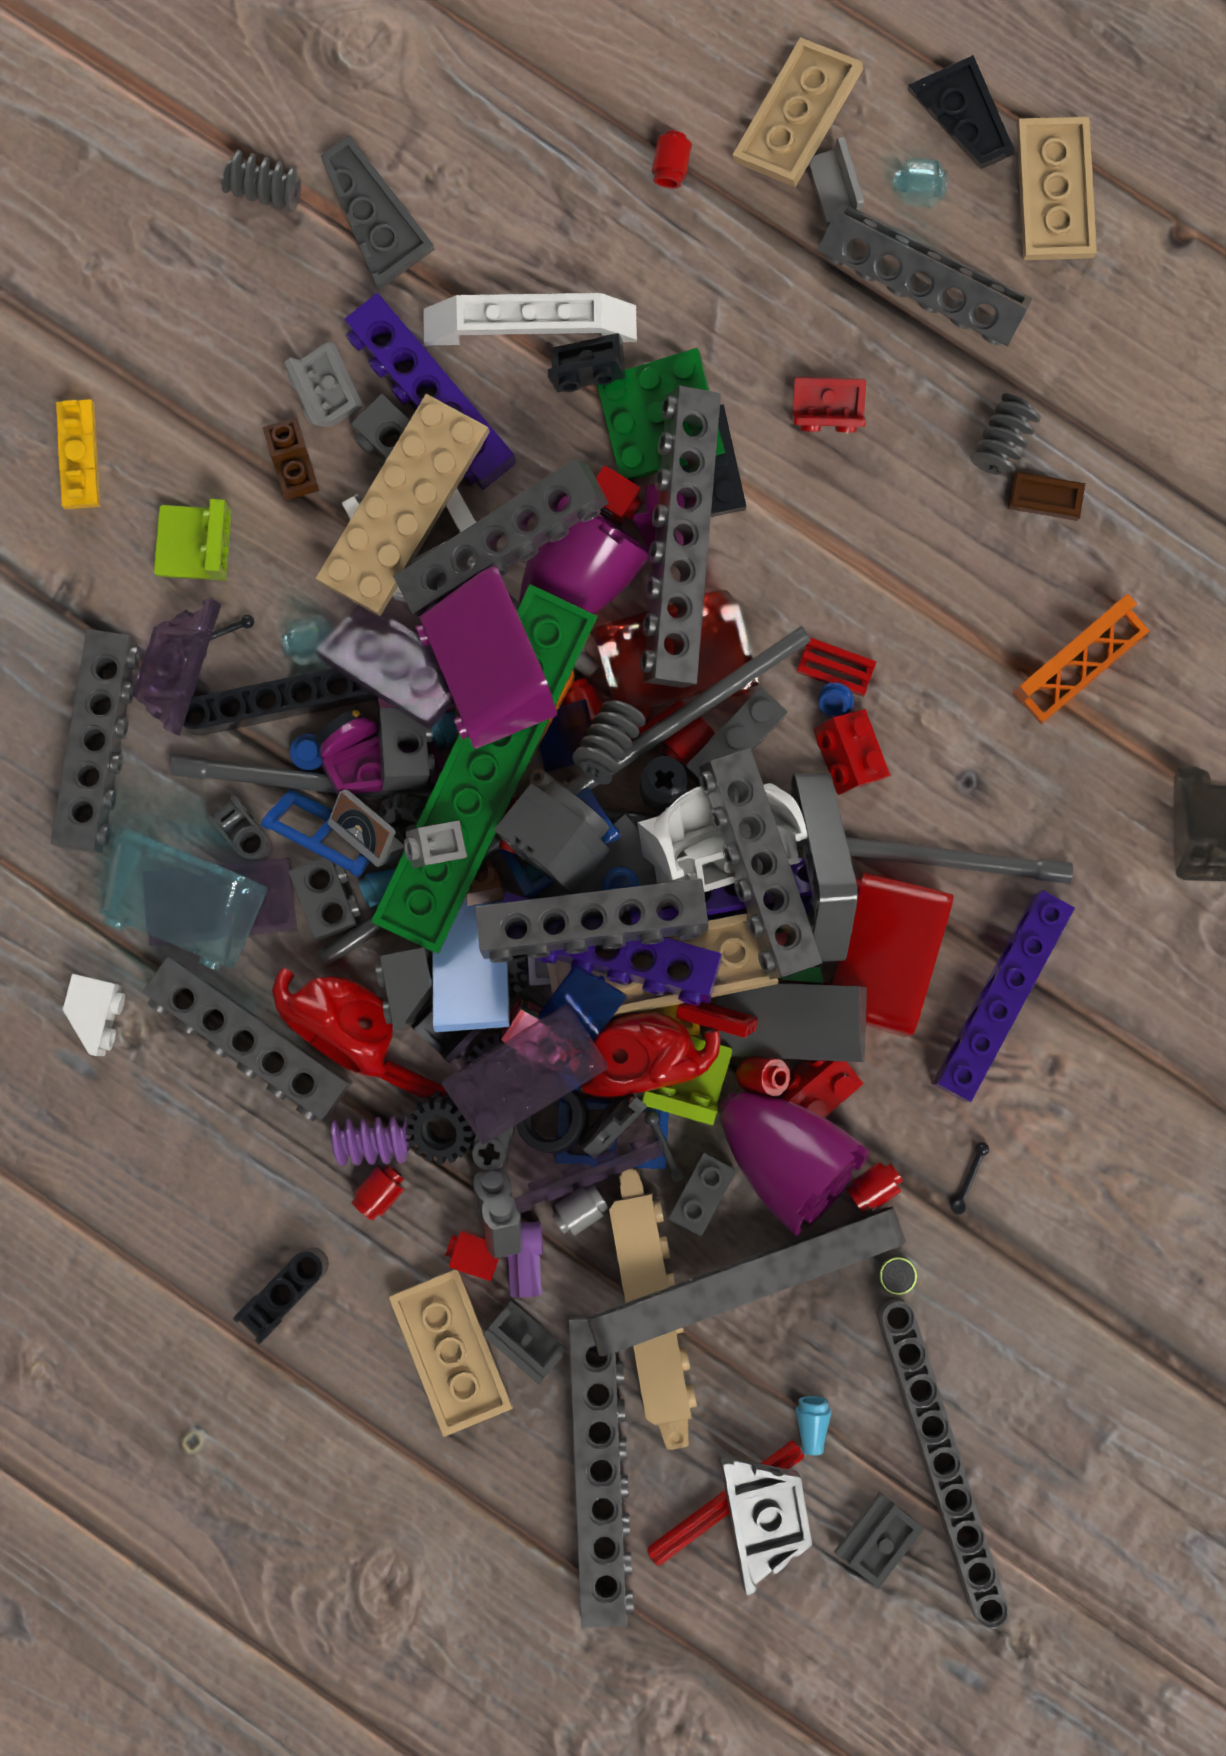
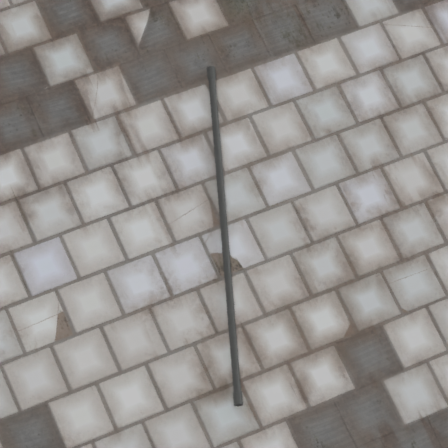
M173 754L170 772L173 776L198 779L213 778L336 793L327 775L322 773L214 761L205 757ZM427 786L426 789L388 790L353 795L386 799L395 793H408L419 798L424 804H427L434 787ZM603 808L611 822L626 812L637 826V822L660 816V814ZM846 837L850 856L1030 877L1040 881L1070 884L1073 875L1072 862L1047 859L1032 860ZM797 841V849L802 850L801 841Z

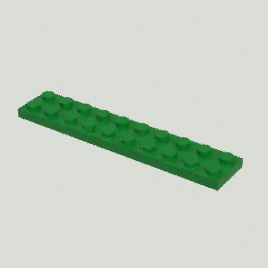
M530 584L517 610V614L544 673L556 707L598 616ZM550 719L475 750L470 738L462 739L459 734L415 829L460 820L467 857L413 868L411 861L407 859L404 851L373 916L372 923L437 954L440 953L496 835L494 829L504 818Z

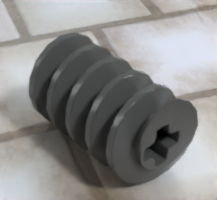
M238 149L234 157L228 161L222 179L223 193L232 191L236 197H242L245 194L247 200L255 201L259 197L261 204L268 205L272 202L274 207L282 209L286 205L288 212H294L299 203L302 186L300 178L297 177V166L292 165L288 173L285 174L283 162L278 161L274 170H271L270 159L264 157L261 165L257 166L256 154L253 153L250 154L247 162H243V151Z
M1009 393L1002 394V402L997 404L995 408L997 415H993L990 418V427L986 428L983 432L984 440L978 442L976 447L977 453L971 456V461L975 466L994 475H999L1003 471L1015 472L1016 467L1009 459L1020 460L1022 458V454L1015 447L1024 448L1028 446V441L1021 435L1022 433L1027 435L1034 434L1035 429L1028 424V421L1037 423L1041 420V416L1034 411L1032 405L1021 397Z
M614 700L604 702L600 708V713L593 720V725L588 728L587 736L581 740L580 748H577L573 753V761L576 767L593 781L603 785L609 784L612 781V776L609 773H616L619 769L616 761H623L626 757L623 750H629L633 745L630 738H636L639 735L637 727L645 725L643 714L627 703Z

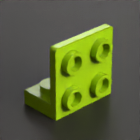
M210 499L209 508L161 505L159 507L154 574L157 577L227 581L232 510L225 500Z
M690 1035L696 1049H704L705 1039ZM720 1044L718 1057L705 1073L691 1081L646 1091L643 1093L642 1102L647 1107L713 1126L717 1114V1102L732 1055V1048Z

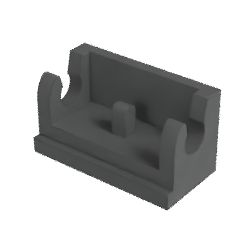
M512 1300L509 1301L483 1333L485 1338L537 1384L543 1381L567 1349Z

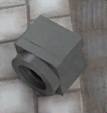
M553 781L549 783L544 791L531 783L494 829L501 839L524 862L535 870L538 869L548 879L552 877V881L570 895L578 891L610 851L601 840L610 829L608 824L581 799Z

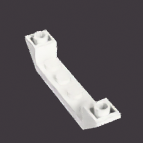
M602 293L456 295L423 309L424 346L460 345V335L601 333V337L619 333L623 342H637L636 305Z

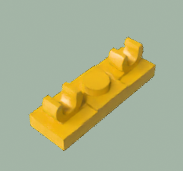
M92 399L56 402L62 507L64 509L100 507L95 404Z

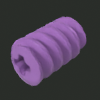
M405 1116L402 1127H398L395 1117H391L386 1128L383 1127L380 1117H376L373 1128H369L366 1119L361 1118L358 1129H354L350 1118L346 1120L344 1129H339L336 1119H333L331 1124V1144L333 1155L338 1164L345 1166L350 1156L354 1165H360L365 1155L368 1164L374 1165L379 1154L384 1164L391 1162L393 1154H395L398 1163H404L410 1146L408 1142L410 1135H406V1128L409 1125L407 1123L408 1117Z

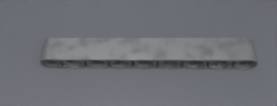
M893 1206L882 1208L602 1311L587 1318L599 1356L613 1354L905 1244L906 1240L895 1208Z
M889 1298L883 1301L878 1308V1321L971 1612L979 1624L984 1628L998 1629L1005 1624L1009 1616L1007 1601L914 1311L908 1304L901 1299ZM895 1307L903 1308L905 1311L904 1321L898 1326L889 1325L887 1321L889 1311ZM907 1343L915 1344L917 1351L915 1357L907 1362L901 1361L899 1359L900 1348ZM917 1380H926L928 1389L925 1395L917 1398L912 1397L910 1393L911 1385ZM929 1416L938 1417V1429L933 1433H924L922 1431L923 1421ZM940 1453H949L951 1456L950 1464L944 1469H935L933 1464L934 1458ZM953 1489L962 1490V1499L958 1504L954 1506L945 1504V1497L949 1491ZM964 1526L974 1528V1533L970 1540L967 1542L957 1541V1533L960 1528ZM975 1563H984L985 1572L979 1578H970L968 1574L970 1567ZM996 1600L997 1607L993 1613L989 1615L980 1613L981 1605L985 1601Z

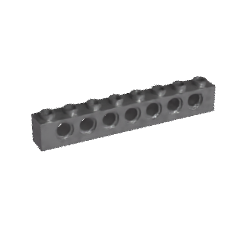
M679 386L668 393L662 403L661 415L662 418H665L664 432H662L658 443V452L662 454L661 468H659L655 479V488L659 490L658 504L654 507L652 514V524L656 527L655 541L651 543L649 550V561L653 563L652 577L649 578L646 586V597L650 599L649 613L646 614L643 621L646 648L640 657V671L643 672V682L681 688L697 684L721 393ZM683 422H686L692 428V437L684 432ZM680 457L688 462L689 473L681 468L679 463ZM677 493L685 498L686 509L678 505L676 500ZM674 529L682 534L683 545H679L673 537ZM671 565L675 566L680 572L679 582L675 581L670 574ZM668 601L672 602L677 608L676 618L670 616L667 611ZM666 637L674 644L673 655L665 650L664 640Z
M593 1315L569 1316L581 1628L627 1626L626 1614L634 1613L633 1590H625V1575H632L631 1551L624 1552L623 1537L630 1536L629 1513H622L621 1498H629L628 1475H620V1460H627L626 1437H619L618 1422H626L625 1399H617V1384H624L623 1361H616L615 1353L609 1354L601 1364H593L587 1359V1350L592 1346H596L587 1318ZM598 1383L605 1385L609 1390L608 1397L600 1402L593 1401L587 1393L592 1385ZM595 1422H604L610 1427V1434L604 1439H596L589 1432L591 1425ZM598 1460H605L612 1466V1471L605 1477H598L591 1471L592 1464ZM605 1498L610 1500L614 1507L609 1514L599 1515L593 1510L592 1505L596 1500ZM601 1537H609L614 1541L615 1547L608 1553H601L594 1547L595 1541ZM608 1575L613 1577L617 1584L610 1591H602L596 1586L597 1579Z

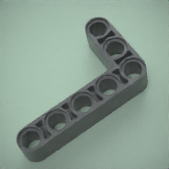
M794 773L791 780V796L801 810L808 835L807 839L801 840L812 892L808 921L822 962L845 961L857 906V883L832 776L830 773Z

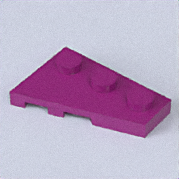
M379 736L322 759L321 765L337 796L340 791L346 789L352 794L388 791L382 790ZM432 740V742H427L428 754H434L435 775L429 776L427 786L436 785L445 765ZM408 744L398 747L404 753L416 751Z

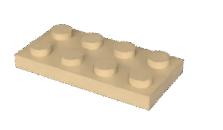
M800 37L732 155L734 163L796 188L862 73V61Z
M1089 117L1019 119L1016 128L1023 260L1094 258L1097 254Z
M453 1269L389 1296L443 1437L513 1409V1404L487 1338L483 1336V1328L460 1271Z

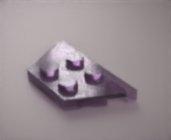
M211 598L203 600L202 609L194 613L185 610L177 614L172 620L164 621L153 628L132 693L140 703L146 706V710L153 717L159 719L164 724L163 728L166 731L180 736L193 693L196 690V683L203 661L206 658L207 648L221 608V604Z

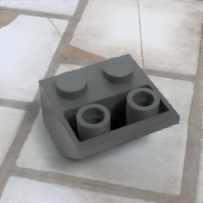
M424 947L380 956L381 965L376 966L379 987L386 989L388 1001L383 1002L386 1024H393V1030H409L433 995L432 952Z

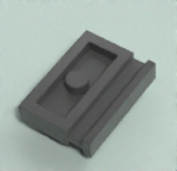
M879 1491L834 1552L879 1589L923 1531L924 1527Z

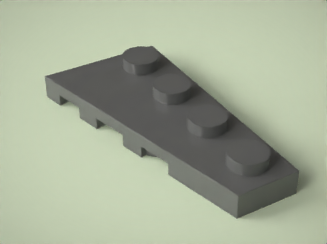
M347 136L321 155L328 176L378 291L435 250L433 243L350 136Z

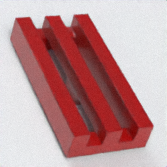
M810 637L811 642L806 644L796 673L826 684H843L852 693L864 697L877 661ZM812 649L864 667L866 670L865 672L813 654L811 651ZM810 661L862 680L861 684L857 685L806 666L807 662Z
M700 1002L699 1006L682 1003L678 1005L676 1013L677 1019L743 1038L755 1032L758 1023L757 1016L705 1002Z

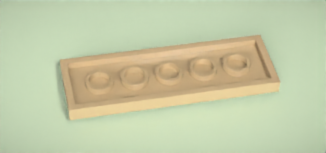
M426 394L315 578L318 583L381 616L398 587L393 576L410 566L490 433L489 428Z
M748 913L708 921V932H702V936L696 939L681 940L679 935L666 937L722 953V963L711 997L778 984V978L769 979L768 973H765L760 966L758 960L760 949L756 937H752L746 923ZM602 945L598 948L596 955L602 959H609L615 955L617 949H605ZM640 954L633 959L632 965L637 969H646L652 964L653 959L646 954ZM558 960L555 965L547 963L559 1028L684 1003L678 999L679 995L665 991L664 995H656L644 991L642 984L628 981L627 985H621L607 980V974L592 971L591 975L572 970L569 963ZM681 964L673 965L668 971V975L676 980L685 978L689 973L687 967Z

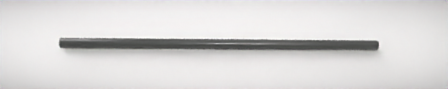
M800 626L632 740V747L629 750H623L626 754L623 761H616L619 765L618 771L811 642L804 628ZM581 774L563 787L576 796L587 787L591 790L600 783L593 781L585 774ZM497 833L483 862L500 852L501 848L498 847L500 836ZM374 915L317 952L320 961L326 968L384 930V928L371 922Z

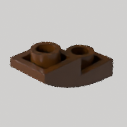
M297 417L264 426L263 431L285 501L319 491Z

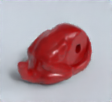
M282 968L276 975L272 993L276 1010L287 1027L343 1068L368 1077L380 1078L384 1076L387 1069L383 1065V1061L393 1038V1024H386L384 1017V1001L366 987L347 978L334 976L312 979L298 992L292 994L288 988L294 978V974L290 970Z
M649 1012L633 1013L617 1018L601 1028L593 1039L588 1051V1078L581 1083V1088L584 1093L594 1096L615 1097L691 1081L705 1073L718 1057L721 1043L720 1033L715 1029L704 1032V1049L697 1050L687 1028L670 1016Z

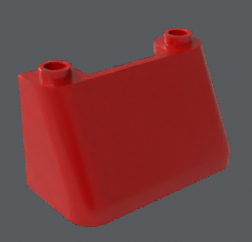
M863 872L860 878H856L857 906L847 958L845 961H838L834 976H832L829 983L823 981L822 985L861 986L867 988L866 1026L901 1037H911L920 1019L951 912L954 895Z

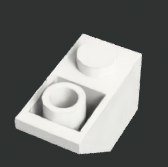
M72 974L63 1011L88 1054L105 1056L106 1050L110 1051L116 1037V1030L112 1029L115 1015H120L124 1007L125 994L121 993L123 985Z

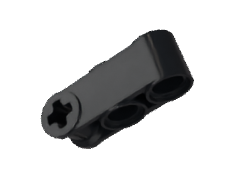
M311 1247L294 1256L267 1286L233 1317V1320L236 1323L241 1322L256 1337L255 1342L260 1345L278 1327L289 1311L325 1275L329 1266L326 1254L319 1248ZM303 1257H310L315 1260L318 1266L316 1275L304 1273L301 1268ZM277 1284H284L289 1287L292 1293L289 1302H283L277 1298L275 1293Z

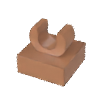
M485 860L486 869L478 871L466 896L468 906L504 899L503 888L497 870L493 868L490 860Z

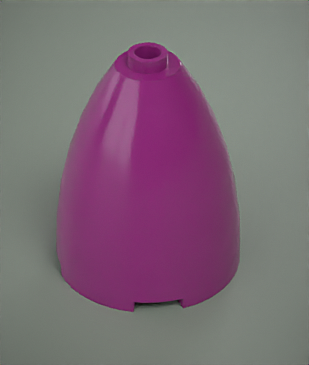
M564 496L559 501V512L567 508L569 503L568 496ZM602 514L587 522L580 521L569 528L570 532L567 536L556 542H547L538 548L539 552L534 557L527 560L521 583L519 606L531 584L579 608L596 614L617 597L637 576L649 560V550Z
M743 1091L738 1095L735 1092L731 1093L720 1106V1109L723 1111L720 1119L724 1134L743 1175L769 1210L796 1236L803 1230L800 1226L804 1222L811 1227L847 1189L845 1186L853 1176L851 1173L853 1168L859 1171L869 1156V1150L846 1131L809 1109L787 1100Z

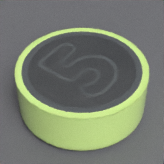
M894 1256L886 1259L881 1264L878 1277L884 1289L892 1294L902 1295L908 1293L915 1286L917 1272L910 1261L903 1257Z

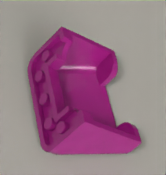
M496 565L481 571L419 616L422 624L415 626L423 647L431 644L460 714L459 717L454 718L457 729L462 739L470 738L474 750L557 716L544 673Z

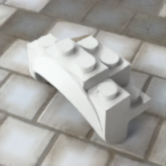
M772 783L764 784L763 786L789 864H797L799 860L796 842L808 838L801 810L791 795ZM729 785L727 789L728 797L731 801L738 803L739 793L735 787ZM701 786L680 796L669 807L665 808L666 810L660 816L637 822L642 855L654 865L657 884L703 879L704 892L735 882L736 877L733 868L727 864L723 855L724 841L721 832L715 828L711 819V809L713 808L709 796L702 791ZM741 821L739 825L740 833L749 839L751 836L750 826L746 822ZM753 856L751 860L752 869L760 875L763 870L762 862L759 858Z

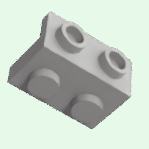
M326 342L301 360L289 358L284 362L289 372L288 380L298 392L303 403V413L312 424L332 428L364 407L334 343Z

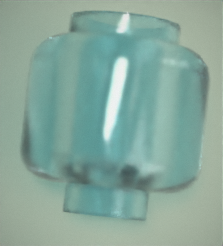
M913 157L905 162L903 169L896 170L894 191L900 192V198L904 205L930 208L936 205L939 199L943 200L946 195L948 171L943 170L939 160Z
M313 615L291 620L286 626L285 634L281 637V645L284 653L287 656L290 655L294 662L299 665H306L329 660L333 650H336L338 646V637L333 623L327 622L321 615Z

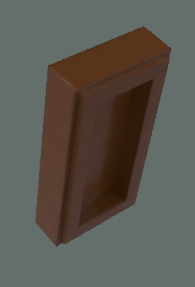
M1015 471L1012 477L1007 509L1078 521L1081 515L1086 483Z

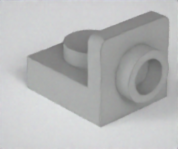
M460 820L416 828L406 832L407 839L404 840V851L407 859L411 861L413 868L467 857Z

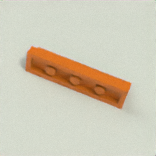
M1126 594L1013 691V694L1040 724L1044 723L1150 632L1131 610L1137 603L1129 594ZM1122 617L1137 631L1129 640L1114 639L1115 623ZM1108 630V638H1099ZM1090 644H1107V655L1104 662H1087L1088 646ZM1113 645H1121V647L1113 653ZM1081 653V661H1072ZM1065 666L1080 667V682L1076 686L1060 685L1061 669ZM1087 668H1095L1090 674L1086 676ZM1055 675L1054 684H1046ZM1038 689L1054 690L1053 705L1043 713L1030 696ZM1060 691H1069L1059 699Z

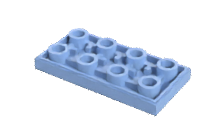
M465 898L440 953L433 952V1028L435 1032L510 1027L508 962L492 963L490 959H483L479 949L475 906L503 903L504 899L468 906Z

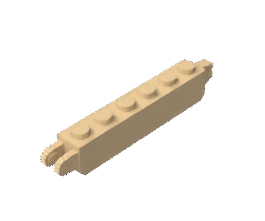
M627 1167V1169L621 1171L619 1182H621L622 1198L615 1199L609 1207L625 1303L675 1285L673 1273L666 1274L663 1261L664 1259H670L667 1237L659 1238L657 1223L664 1222L660 1200L653 1201L651 1193L644 1194L640 1173L633 1169V1167ZM683 1328L633 1346L645 1417L652 1424L659 1425L667 1450L689 1446L688 1419H692L690 1408L697 1407L693 1384L686 1385L683 1371L690 1370L687 1348H679L677 1333H683Z

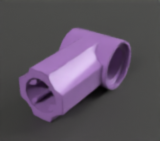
M541 1222L521 1223L523 1241L521 1253L505 1256L508 1257L510 1297L521 1298L542 1295L540 1255H543Z

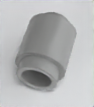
M592 1183L587 1188L581 1186L555 1204L557 1213L552 1215V1217L564 1234L571 1231L576 1236L604 1216L603 1212L609 1206Z

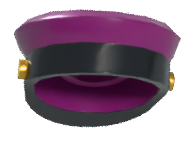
M356 705L353 710L343 713L319 731L313 741L319 748L321 759H324L376 737L377 724L363 718L358 711V705Z

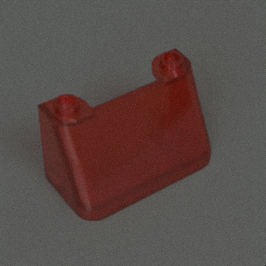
M727 590L704 593L697 684L681 688L643 682V672L640 671V657L646 648L643 621L649 611L598 626L590 633L611 700L627 703L639 710L645 717V724L648 723L647 718L653 715V708L699 695L753 659L739 604ZM673 603L668 604V613L673 618H676V606ZM666 637L664 640L665 650L673 655L674 644ZM758 678L731 696L747 694L751 691V687L759 685Z

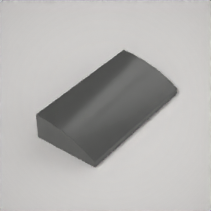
M776 984L716 996V1005L757 1016L756 1018H758L756 1031L747 1035L746 1038L719 1031L720 1044L731 1047V1056L734 1057L756 1056L778 1059L864 1062L867 988L861 986Z

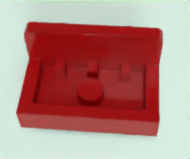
M794 376L793 424L800 425L799 430L808 432L821 431V426H835V431L853 433L856 432L857 427H865L866 379Z
M866 709L833 717L814 728L817 745L832 776L833 785L838 795L891 776Z
M803 1060L792 1071H789V1085L778 1097L805 1107L825 1118L864 1083L847 1062Z

